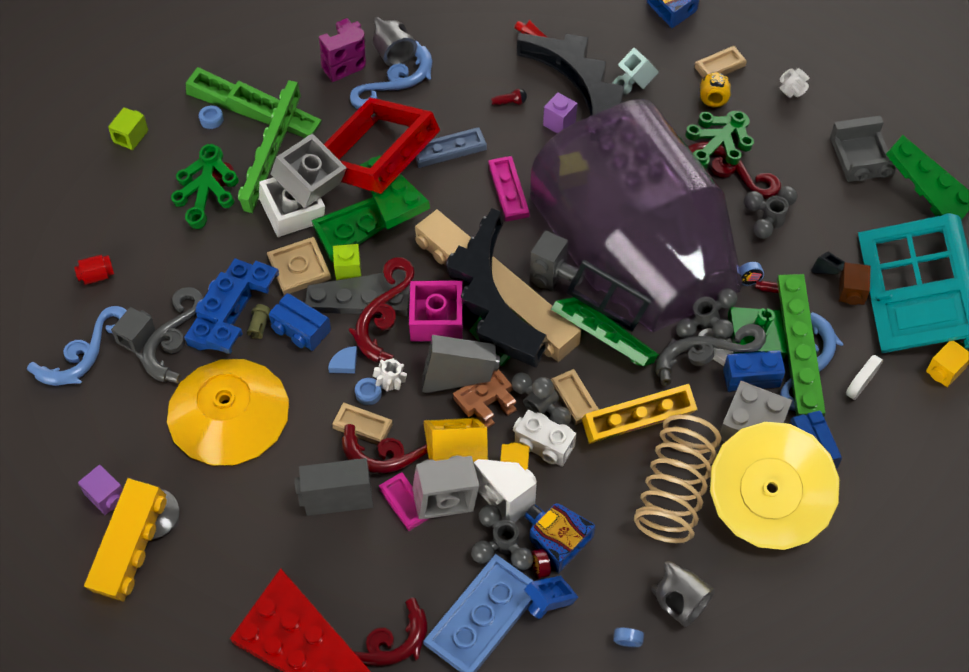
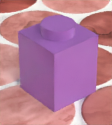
M557 92L544 106L543 126L563 136L576 122L577 102Z
M100 464L78 482L84 495L104 515L111 510H115L123 488Z

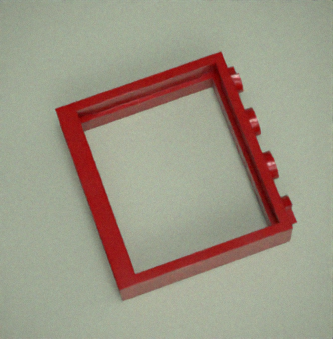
M370 97L324 145L340 160L379 119L408 126L409 128L371 168L341 161L347 167L341 180L342 183L382 194L440 132V128L431 111Z

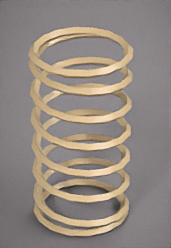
M679 414L670 416L663 422L664 429L660 431V437L664 443L656 446L655 452L659 458L652 461L650 465L655 474L647 477L645 481L651 490L641 494L640 498L646 506L637 509L634 515V522L642 532L654 539L669 543H684L694 537L692 528L697 525L699 519L696 512L702 509L703 500L701 496L707 491L708 485L706 480L711 477L710 465L717 456L715 449L720 445L722 438L718 429L710 422L696 416ZM675 419L699 422L709 427L714 432L716 439L713 443H710L702 435L687 428L668 427L669 422ZM671 432L686 433L696 437L705 444L684 441ZM667 433L669 437H671L674 441L678 443L670 442L669 440H667L665 434ZM663 447H671L681 452L693 454L704 463L686 464L679 460L667 458L660 451ZM711 451V457L707 460L702 454ZM668 463L675 467L687 469L699 479L683 480L663 474L656 469V464ZM706 467L707 471L704 476L696 470ZM665 479L678 483L689 489L694 495H675L659 490L651 484V480ZM702 483L701 491L697 492L691 485ZM659 495L670 498L685 506L689 511H672L660 508L647 501L646 496ZM697 498V506L693 509L685 500ZM692 514V523L688 524L679 516ZM642 515L664 516L681 523L684 527L658 525L648 521ZM639 520L657 530L666 532L688 530L689 533L685 538L665 537L646 529L640 524Z

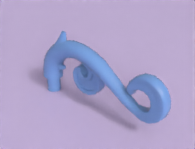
M415 41L417 44V51L415 53L417 60L415 63H420L414 74L408 77L409 71L405 64H394L387 71L389 82L369 83L355 87L350 93L351 104L356 109H359L368 100L359 97L364 91L402 90L417 85L425 78L431 80L433 61L428 49L425 46H421L418 41ZM371 91L370 97L377 99L376 92Z
M111 306L104 309L97 318L90 344L83 340H74L65 346L63 350L65 359L70 363H78L76 366L68 370L59 371L60 368L48 369L45 366L41 367L35 362H31L27 367V371L35 375L36 380L46 385L81 384L82 381L79 378L90 370L99 354L104 321L113 316L120 319L127 310L120 306ZM106 325V331L112 333L111 329L114 325ZM84 354L83 359L80 361L78 355Z
M812 312L810 315L813 332L815 335L819 333L823 340L822 353L817 357L820 372L833 358L836 344L843 346V343L835 334L830 323L822 316ZM815 344L816 354H817V353L819 352V348H818V346ZM790 378L782 387L780 396L791 399L792 403L789 410L796 412L794 398L789 394V390L792 387Z

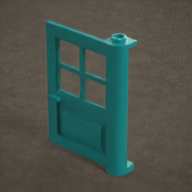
M947 213L942 216L858 232L864 265L871 266L870 297L881 352L887 353L965 339L963 342L964 348L969 351V249L960 216ZM935 232L944 234L947 251L916 257L912 237ZM907 238L911 258L880 264L876 244ZM949 257L954 278L922 284L918 263ZM913 265L917 285L885 291L881 270Z

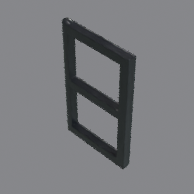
M585 259L581 261V265L566 292L632 332L649 304L653 301L652 298ZM585 268L612 282L601 304L574 289ZM617 286L644 301L632 323L606 308Z

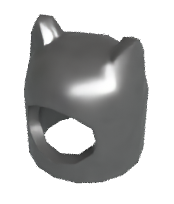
M376 17L374 19L376 28L373 35V43L385 64L391 67L394 64H405L410 61L417 51V44L414 38L408 34L404 24L396 20L383 21Z
M665 561V576L659 582V585L651 587V591L657 597L660 606L684 627H687L703 612L712 599L715 590L692 571L682 568L673 562Z

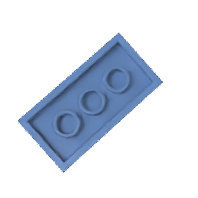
M495 554L425 638L424 645L459 672H477L533 602L524 590L533 580Z

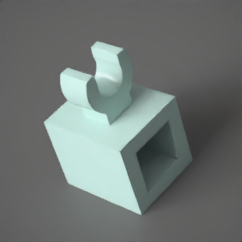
M633 48L618 64L625 74L618 76L613 83L618 85L624 84V94L627 95L632 90L635 82L644 89L659 71L638 50Z

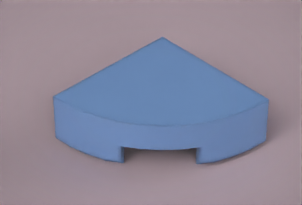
M357 346L348 347L337 352L329 363V373L355 374Z

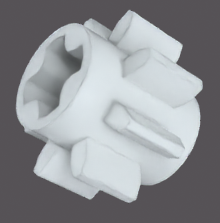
M792 68L788 69L780 78V82L783 85L779 89L789 98L793 95L800 97L809 87V84L806 82L809 76L803 70L801 71L800 68H797L796 71Z
M394 358L385 361L381 359L379 367H375L373 377L377 378L376 386L381 385V388L386 390V392L394 389L400 390L401 383H404L407 377V373L403 372L404 364H400Z

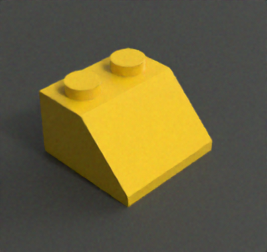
M478 418L424 420V431L430 460H446L457 455L463 457L472 456L473 463L478 459L488 460L487 427Z

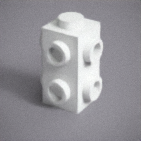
M530 410L526 412L523 418L519 417L514 424L515 443L529 446V452L541 456L544 461L550 464H557L563 467L576 442V433L570 427L564 424L559 425L549 420L544 414L534 413Z

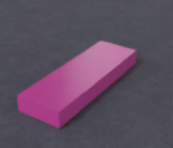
M512 156L488 160V166L505 222L528 218L530 212Z

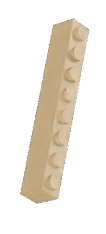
M438 209L415 226V240L419 247L423 250L427 249L439 264H444L445 266L449 255L454 253L458 246L467 248L471 238ZM493 256V280L504 302L521 320L534 329L546 334L548 348L544 354L547 357H552L557 362L561 361L580 344L581 330L569 320L552 311L550 303Z

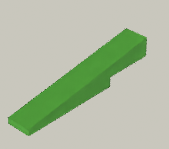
M199 67L196 68L186 82L187 95L268 125L272 121L273 109L277 108L280 102L279 99L241 81L233 84ZM296 108L287 132L306 138L316 132L321 124V119Z

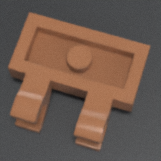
M499 369L498 371H493L490 382L464 386L453 393V399L468 417L476 414L478 419L487 428L495 424L491 419L494 417V414L487 406L496 400L507 416L517 411L514 406L516 400L509 394L512 391V384Z

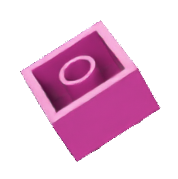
M410 281L409 329L411 342L431 341L432 335L463 339L462 281Z

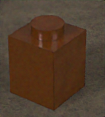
M844 263L839 278V302L851 305H865L870 292V265Z

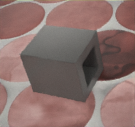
M132 307L124 313L111 329L116 343L134 353L140 352L148 338L156 331L151 315L143 310L138 311Z

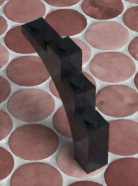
M519 33L517 38V56L544 63L568 78L582 94L589 109L591 118L590 140L613 144L623 103L624 85L604 82L606 61L586 58L588 37L566 34L565 39L560 40Z
M491 208L488 215L482 218L479 231L476 236L470 238L467 248L458 246L456 251L449 255L446 267L451 279L462 281L466 285L461 294L465 311L482 318L476 329L479 341L495 344L496 351L537 368L548 348L547 336L521 320L508 307L497 290L493 280L492 258L497 237L503 226L501 211Z

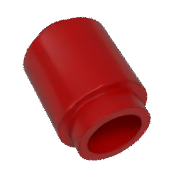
M101 254L78 260L79 266L74 267L78 281L83 280L85 285L109 279L108 276L114 275L109 255L102 256Z

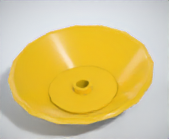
M220 359L198 367L179 383L169 401L167 425L173 442L189 458L211 466L238 465L259 457L277 442L288 422L289 398L281 380L267 367L246 359ZM224 400H229L228 403L221 404Z

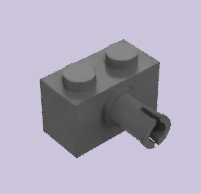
M545 230L531 251L530 282L539 288H545L553 291L560 278L572 282L578 268L567 264V239ZM583 271L578 283L576 284L577 286H579L582 283L585 276V271Z

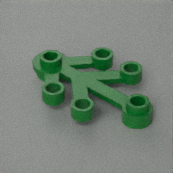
M731 111L727 116L715 117L709 112H702L698 119V124L701 127L709 128L711 125L726 126L723 129H701L694 124L687 127L685 136L691 141L713 138L703 149H698L691 154L689 160L690 168L697 172L705 171L710 161L709 157L722 143L726 152V162L731 165L738 164L742 154L738 149H735L731 134L733 132L737 134L739 139L738 148L744 152L750 151L754 140L746 132L750 122L749 117L741 111Z
M214 144L204 145L200 149L199 159L186 169L177 172V181L185 187L173 192L171 195V200L175 206L183 207L188 202L187 197L198 190L195 206L190 208L185 214L187 223L194 229H201L206 225L207 216L204 211L209 188L218 197L221 207L230 208L234 204V198L231 193L225 191L212 176L213 170L215 168L222 175V180L227 187L236 186L239 178L234 171L229 170L222 162L223 152L220 147ZM203 169L202 174L193 180L192 175Z

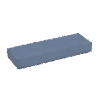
M477 127L432 139L415 157L418 168L487 150V144L480 128Z

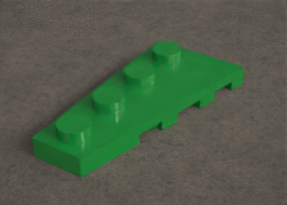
M902 135L886 153L888 158L905 179L909 178L915 185L914 190L920 197H925L932 206L930 210L936 217L952 213L960 216L962 220L969 211V190Z
M381 155L360 164V166L371 168ZM401 174L397 176L382 194L371 191L387 230L430 209L429 200Z
M373 197L312 220L313 228L331 262H334L333 246L360 245L386 227Z
M574 297L557 300L551 308L552 311L628 356L636 365L646 366L653 364L659 356L657 352L607 316Z

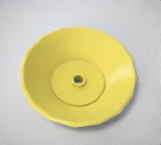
M762 422L739 430L721 446L711 466L710 494L718 516L735 536L759 548L786 550L809 543L829 525L839 504L840 478L831 454L813 435L791 424ZM768 484H773L776 487L775 493H770L767 490Z

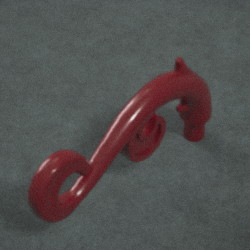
M710 141L696 142L686 147L681 152V157L676 162V165L681 169L685 168L689 163L691 154L698 149H703ZM720 145L712 154L719 156L711 163V171L715 175L727 178L737 171L751 191L759 192L763 199H769L772 196L778 195L781 189V182L775 175L761 173L755 177V183L765 182L769 185L768 189L756 187L741 160L736 165L723 163V159L726 157L724 146Z
M401 257L388 260L384 265L383 273L386 281L392 285L396 282L392 277L393 272L401 269L406 273L404 281L373 299L360 314L356 323V329L349 328V332L353 335L360 351L367 358L377 363L381 359L383 361L392 359L395 355L384 352V349L378 346L377 339H374L373 342L371 341L368 332L370 320L374 315L380 313L382 318H374L376 327L381 330L391 329L396 322V312L386 303L406 289L415 275L411 262Z
M347 424L344 426L342 447L347 459L367 458L369 472L371 473L397 471L428 453L427 444L404 455V447L399 440L385 438L380 441L377 449L379 457L384 461L375 460L367 457L362 452L365 451V448L358 444V437L355 436V425ZM387 454L394 456L391 459L385 460Z
M410 598L405 602L409 611L408 618L410 621L405 629L406 632L410 631L406 641L394 650L381 651L380 646L383 644L392 649L394 637L392 632L386 628L373 630L366 640L369 653L354 652L364 664L372 666L391 665L409 658L412 654L415 660L419 659L428 623L424 609H420L416 598Z

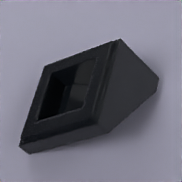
M827 251L817 258L811 271L814 273L839 274L843 269L845 261Z

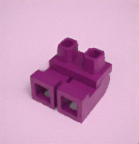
M348 18L336 23L338 35L330 37L326 33L319 36L322 69L332 83L356 73L366 66L365 36L358 21L351 23Z

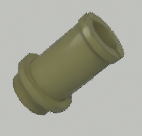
M257 304L251 310L253 316L247 330L248 336L253 332L252 338H263L267 320L270 319V308L268 306Z

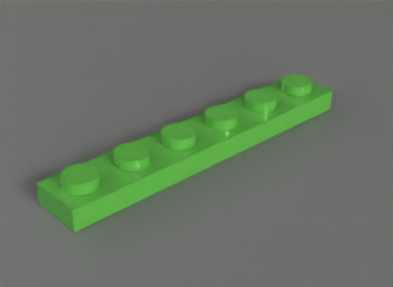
M288 80L285 89L281 90L278 107L272 111L270 126L264 130L262 145L256 149L254 164L248 168L246 183L239 190L238 200L245 212L253 213L259 199V182L267 179L301 97L298 82Z
M804 274L778 275L777 285L796 416L807 415L819 410L825 416L826 412Z

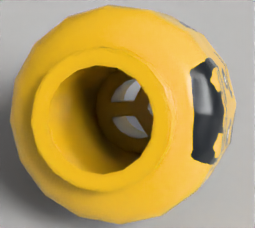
M718 72L707 74L700 83V98L703 103L715 108L721 107L729 101L731 89L728 77Z

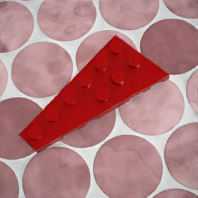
M281 568L230 638L236 646L282 672H371Z

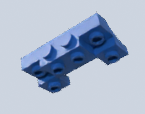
M234 258L225 273L220 272L216 280L210 283L204 299L197 303L195 310L197 318L184 337L187 345L198 350L213 349L231 354V348L238 336L241 337L243 335L242 329L233 325L251 298L250 289L268 294L269 286L273 279L279 276V270L255 261L252 265Z

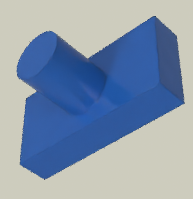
M561 576L532 581L524 589L533 600L528 606L529 612L538 619H541L547 611L572 605L578 599L577 594Z

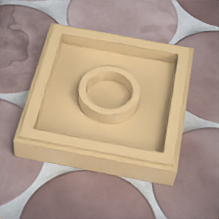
M314 237L267 252L271 266L279 270V276L276 279L284 296L287 293L291 294L305 289L308 285L331 280V274Z

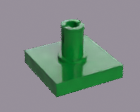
M731 307L727 313L728 320L734 328L731 336L732 343L746 345L753 342L755 338L747 336L741 340V343H737L735 335L742 326L756 324L764 329L766 342L761 349L755 352L765 351L767 353L768 351L780 350L782 359L786 357L788 352L780 310ZM733 351V354L751 353V352H734V351Z

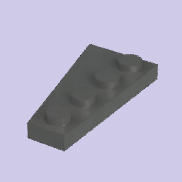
M403 270L394 271L392 277L396 282L392 285L386 281L384 273L308 285L305 304L320 313L361 314L373 299L404 281L406 273ZM410 284L386 303L395 310L396 316H408Z

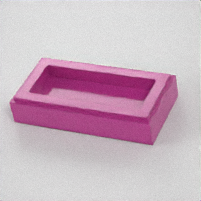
M403 472L380 484L379 490L407 530L410 531L428 519H419L414 501L413 486Z

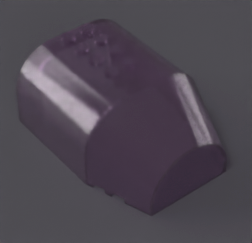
M635 99L618 104L566 127L550 139L540 150L531 169L530 198L554 233L568 240V253L578 267H580L581 261L585 259L653 299L639 321L653 333L694 314L693 305L701 297H711L716 301L718 292L724 288L733 289L736 293L740 292L742 277L725 194L654 103L645 99ZM585 268V277L591 286L597 291L602 289L607 293L612 282ZM619 286L616 287L610 298L613 303L617 304L619 302L629 310V315L633 318L636 317L644 304L643 300Z

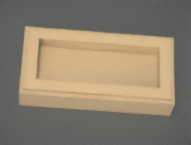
M732 46L695 62V69L703 78L707 74L714 72L726 75L745 67L747 60L735 46Z
M574 369L551 379L554 390L557 392L563 406L570 411L571 419L575 425L582 422L581 418L586 413L599 410Z
M343 402L332 423V427L344 433V426L353 424L355 425V436L378 445L382 439L387 437L393 421Z

